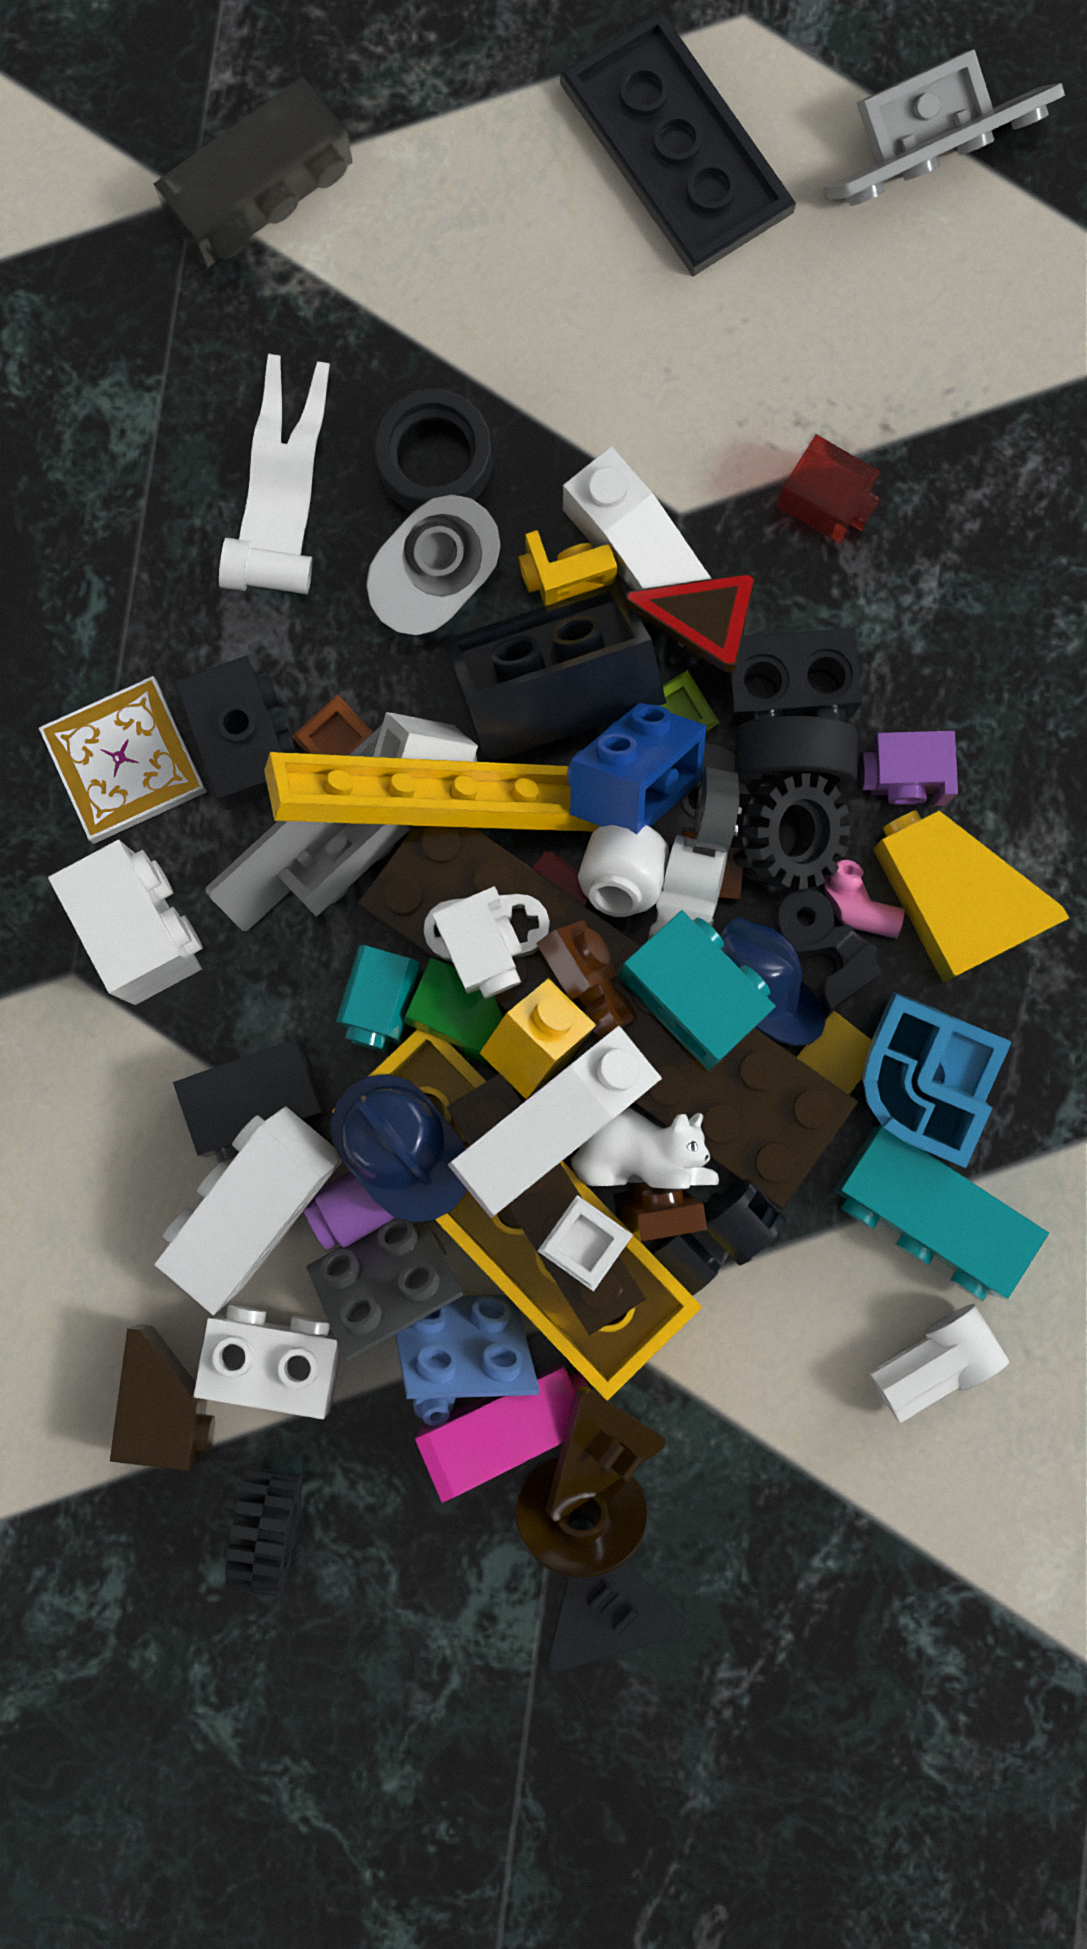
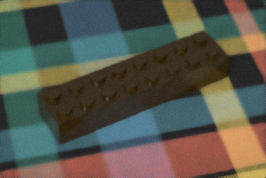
M415 826L358 903L365 914L429 960L430 958L436 959L454 968L453 962L437 957L429 948L424 935L425 919L430 910L441 902L465 899L495 886L498 895L522 894L529 895L538 900L548 914L549 934L558 928L585 920L588 927L597 932L607 944L611 955L610 963L617 974H619L624 963L641 948L640 945L472 827ZM518 908L512 910L510 923L519 943L527 942L528 931L538 929L539 922L538 920L527 919L525 909ZM436 928L435 936L441 937L438 928ZM540 949L531 955L512 958L521 983L494 995L500 1011L505 1015L548 978L568 997ZM617 977L611 980L616 989L621 991L630 1001L637 1015V1018L623 1026L622 1030L662 1078L631 1105L664 1129L672 1126L674 1119L679 1114H686L688 1120H690L696 1113H701L703 1120L700 1126L705 1137L704 1145L710 1154L709 1161L737 1182L743 1179H750L777 1209H783L855 1108L858 1101L756 1028L708 1072ZM577 997L571 1000L585 1014V1006L580 998ZM592 1031L570 1061H576L604 1037L599 1038Z

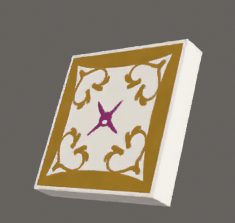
M154 676L39 727L86 835L93 844L208 792L158 681Z

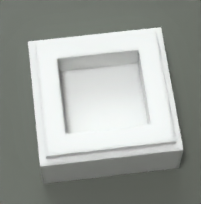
M577 1195L538 1249V1252L594 1291L633 1234Z

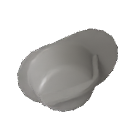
M451 494L430 499L406 518L380 547L369 565L366 582L369 603L381 622L396 632L419 635L435 631L454 616L472 594L487 580L497 565L501 547L499 532L488 510L471 498Z

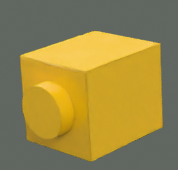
M548 978L506 1013L480 1051V1054L527 1100L569 1063L596 1027V1024Z

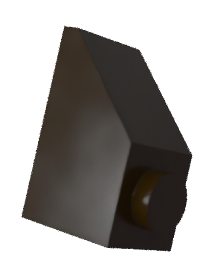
M139 1324L127 1328L110 1462L189 1471L199 1463L200 1454L209 1455L215 1430V1416L206 1414L207 1399L193 1397L196 1385L195 1380L151 1325Z

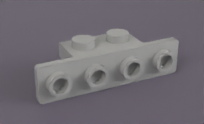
M974 49L963 52L860 100L856 104L876 163L824 187L827 198L832 200L848 197L850 206L863 203L884 193L885 189L882 181L902 172L904 180H910L940 166L937 158L939 154L957 147L959 155H962L993 142L992 130L1011 121L1012 128L1018 129L1039 121L1049 115L1046 104L1065 96L1062 83L1035 88L993 108Z
M382 725L349 756L373 757ZM277 821L206 887V894L242 931H248L290 891L317 917L327 906L341 899L349 886L369 867L387 856L394 848L395 843L410 829L407 825Z

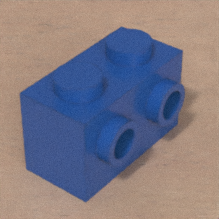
M638 703L622 718L613 722L603 734L584 750L578 751L572 758L567 771V783L571 787L570 815L602 827L616 825L627 828L635 834H638L646 825L651 827L701 781L706 725L670 713L669 710L659 705Z

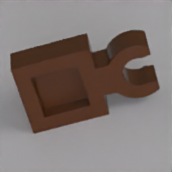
M585 920L558 928L536 942L569 999L573 1000L579 997L585 1006L586 1016L596 1024L593 1031L599 1038L609 1034L617 1026L622 1028L637 1018L630 1001L621 991L616 989L611 981L618 974L610 963L611 955L607 944L597 932L588 927Z

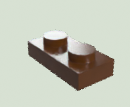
M646 1182L630 1183L631 1191L614 1194L617 1218L640 1241L707 1230L703 1203L684 1189L653 1188Z

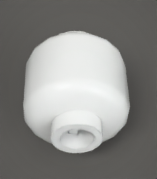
M616 825L598 827L591 835L578 874L582 892L596 909L613 917H627L647 911L658 901L670 858L668 844L657 831L647 825L638 834Z

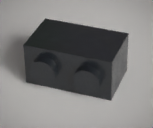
M297 1039L173 1082L197 1156L210 1157L216 1155L219 1164L234 1160L239 1151L232 1146L233 1141L242 1129L257 1115L266 1121L286 1106L315 1131L316 1127L313 1120L328 1115L304 1044Z

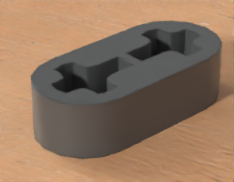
M705 766L694 814L695 847L726 853L729 851L739 808L737 772Z

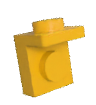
M538 531L525 534L526 554L517 557L519 567L528 592L531 593L539 590L544 606L616 583L617 564L609 544L593 548V545L590 543L575 545L558 554V561L549 563Z

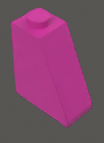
M562 1362L536 1374L540 1390L539 1395L483 1397L451 1411L449 1419L445 1423L437 1426L424 1423L415 1440L441 1502L450 1500L563 1443L575 1394L582 1387L589 1388L585 1377L580 1372L570 1376L565 1362Z

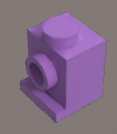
M955 731L878 733L868 746L869 752H861L859 780L861 790H870L871 796L888 795V802L890 804L907 805L927 801V794H933V806H946L958 794Z

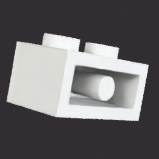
M228 1305L226 1315L217 1314L208 1318L193 1397L317 1419H324L330 1413L341 1350L335 1335L329 1333L330 1323L328 1321L292 1316L290 1326L265 1322L266 1311L235 1305Z

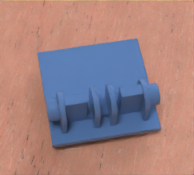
M507 1295L461 1296L395 1334L406 1398L414 1399V1411L427 1425L437 1426L445 1423L449 1419V1413L454 1407L455 1398L539 1395L540 1390L519 1308Z

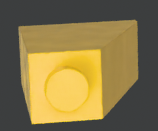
M917 810L892 821L883 827L887 837L882 839L873 849L943 983L1069 919L1063 906L940 811L921 819Z

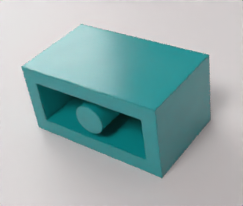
M681 910L624 963L617 978L709 1072L763 1021L776 1005L768 998L771 992L765 981L746 965L738 968L721 950L724 947V943L715 929L699 917L692 920Z

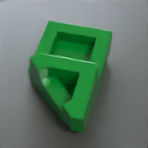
M430 958L403 1023L464 1049L461 1055L494 1068L480 1054V1051L503 1019L495 996L484 999L480 989L467 994L456 968Z

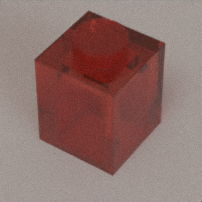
M815 434L784 484L777 507L836 542L841 543L851 525L862 531L876 509L881 498L872 493L881 471Z

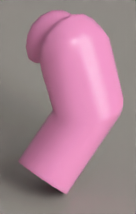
M851 860L837 861L838 870L834 875H825L823 887L824 894L830 901L838 921L843 925H851L853 929L897 939L904 919V908L872 901L861 879L864 874L861 866Z

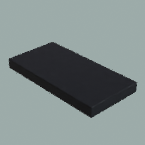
M662 10L560 73V85L692 276L697 275L794 213L795 200Z

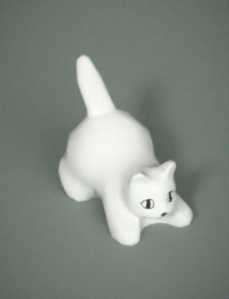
M626 1108L583 1143L571 1159L572 1169L577 1178L588 1186L625 1185L627 1182H646L653 1188L687 1189L690 1185H718L719 1182L718 1174L714 1170L701 1167L710 1160V1154L704 1145L705 1137L700 1126L703 1120L701 1113H696L690 1120H688L686 1114H679L674 1119L672 1126L664 1129L653 1124L634 1110Z

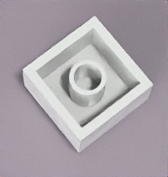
M118 839L48 877L109 994L137 1005L202 970L194 953L203 949L201 942L185 915L180 917L174 907L169 908L164 898L173 894V890L155 860L151 862L143 850L135 853Z

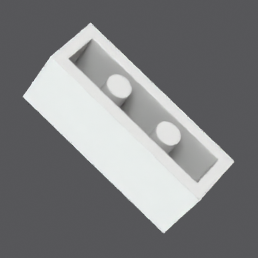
M286 1106L266 1121L259 1115L255 1116L242 1129L232 1143V1146L239 1151L237 1156L229 1166L221 1162L211 1171L197 1189V1193L204 1198L197 1209L193 1212L190 1208H186L171 1223L162 1236L170 1244L154 1265L213 1316L243 1289L342 1162L335 1147Z

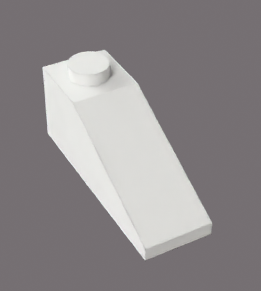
M612 446L563 485V511L595 548L606 544L610 545L617 564V573L632 591L711 579L655 495ZM677 642L681 646V648L684 647L683 644Z
M617 1026L451 1161L448 1166L491 1218L617 1117L662 1078L622 1028Z

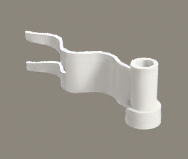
M268 354L263 402L252 442L250 482L246 509L239 539L225 538L219 568L220 588L246 591L247 585L308 595L313 557L302 556L301 550L310 507L314 456L324 415L330 363L317 361L302 416L292 431L288 443L283 444L281 443V356Z

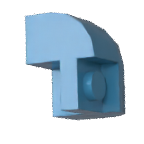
M892 992L866 1052L861 1075L865 1100L883 1128L910 1145L966 1168L993 1107L986 1102V1099L1012 1042L948 1015L943 1011Z

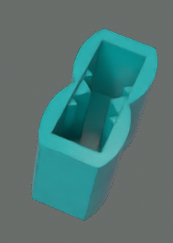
M366 945L358 946L336 1019L337 1023L347 1029L345 1039L351 1040L352 1044L388 1054L391 1043L401 1045L405 1042L409 1025L403 1023L425 972L421 969L419 962Z

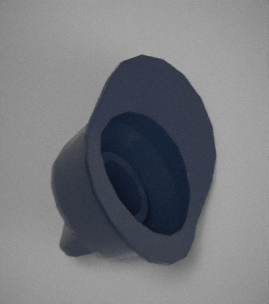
M740 917L733 918L720 935L724 943V947L721 950L738 968L746 965L753 969L768 985L771 992L768 998L776 1005L755 1028L772 1039L789 1045L799 1046L813 1043L821 1037L826 1022L821 1004L813 991L802 982L803 972L795 947L774 928L760 923H752Z
M386 1074L366 1077L350 1086L338 1100L331 1119L332 1143L342 1162L378 1205L392 1216L410 1222L432 1221L454 1209L465 1195L467 1188L448 1164L464 1152L466 1147L458 1133L424 1092L407 1079Z

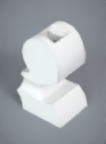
M681 835L676 836L664 883L656 903L658 911L652 923L648 940L681 910L692 920L699 917L713 927L714 919L712 918L723 881L727 860L726 852L695 847L694 839Z

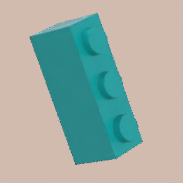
M882 1125L873 1126L833 1191L846 1199L841 1207L844 1212L873 1230L879 1221L900 1234L899 1239L895 1243L896 1246L926 1265H929L934 1257L955 1270L950 1279L952 1283L981 1301L985 1300L988 1293L996 1297L1008 1299L1049 1235L1048 1231L924 1150L902 1141L883 1128Z

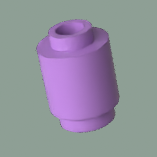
M350 1171L322 1186L303 1211L314 1234L325 1250L337 1244L345 1248L396 1218L374 1201Z

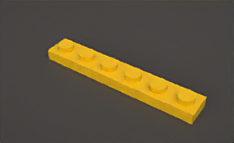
M270 752L264 769L274 821L594 832L600 827L570 815L571 787L567 783L569 766Z

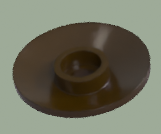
M559 1457L549 1460L529 1476L518 1496L516 1524L524 1547L537 1562L547 1569L570 1577L587 1578L600 1576L622 1566L639 1548L647 1526V1504L638 1482L633 1476L628 1482L620 1478L560 1520L554 1521L546 1514L545 1510ZM576 1519H586L592 1523L593 1527L589 1530L580 1531L571 1528L570 1524Z

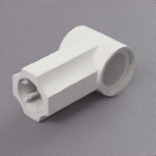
M975 1304L965 1306L939 1320L925 1332L926 1338L868 1372L874 1386L898 1422L902 1423L957 1388L959 1391H964L981 1384L999 1373L1009 1364V1359Z

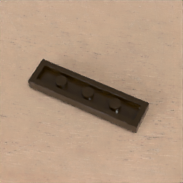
M499 1073L446 1108L471 1146L523 1103L511 1084ZM559 1163L510 1202L508 1207L590 1336L645 1301L646 1298L619 1256L596 1289L592 1291L538 1252V1249L577 1195L581 1197L561 1163Z

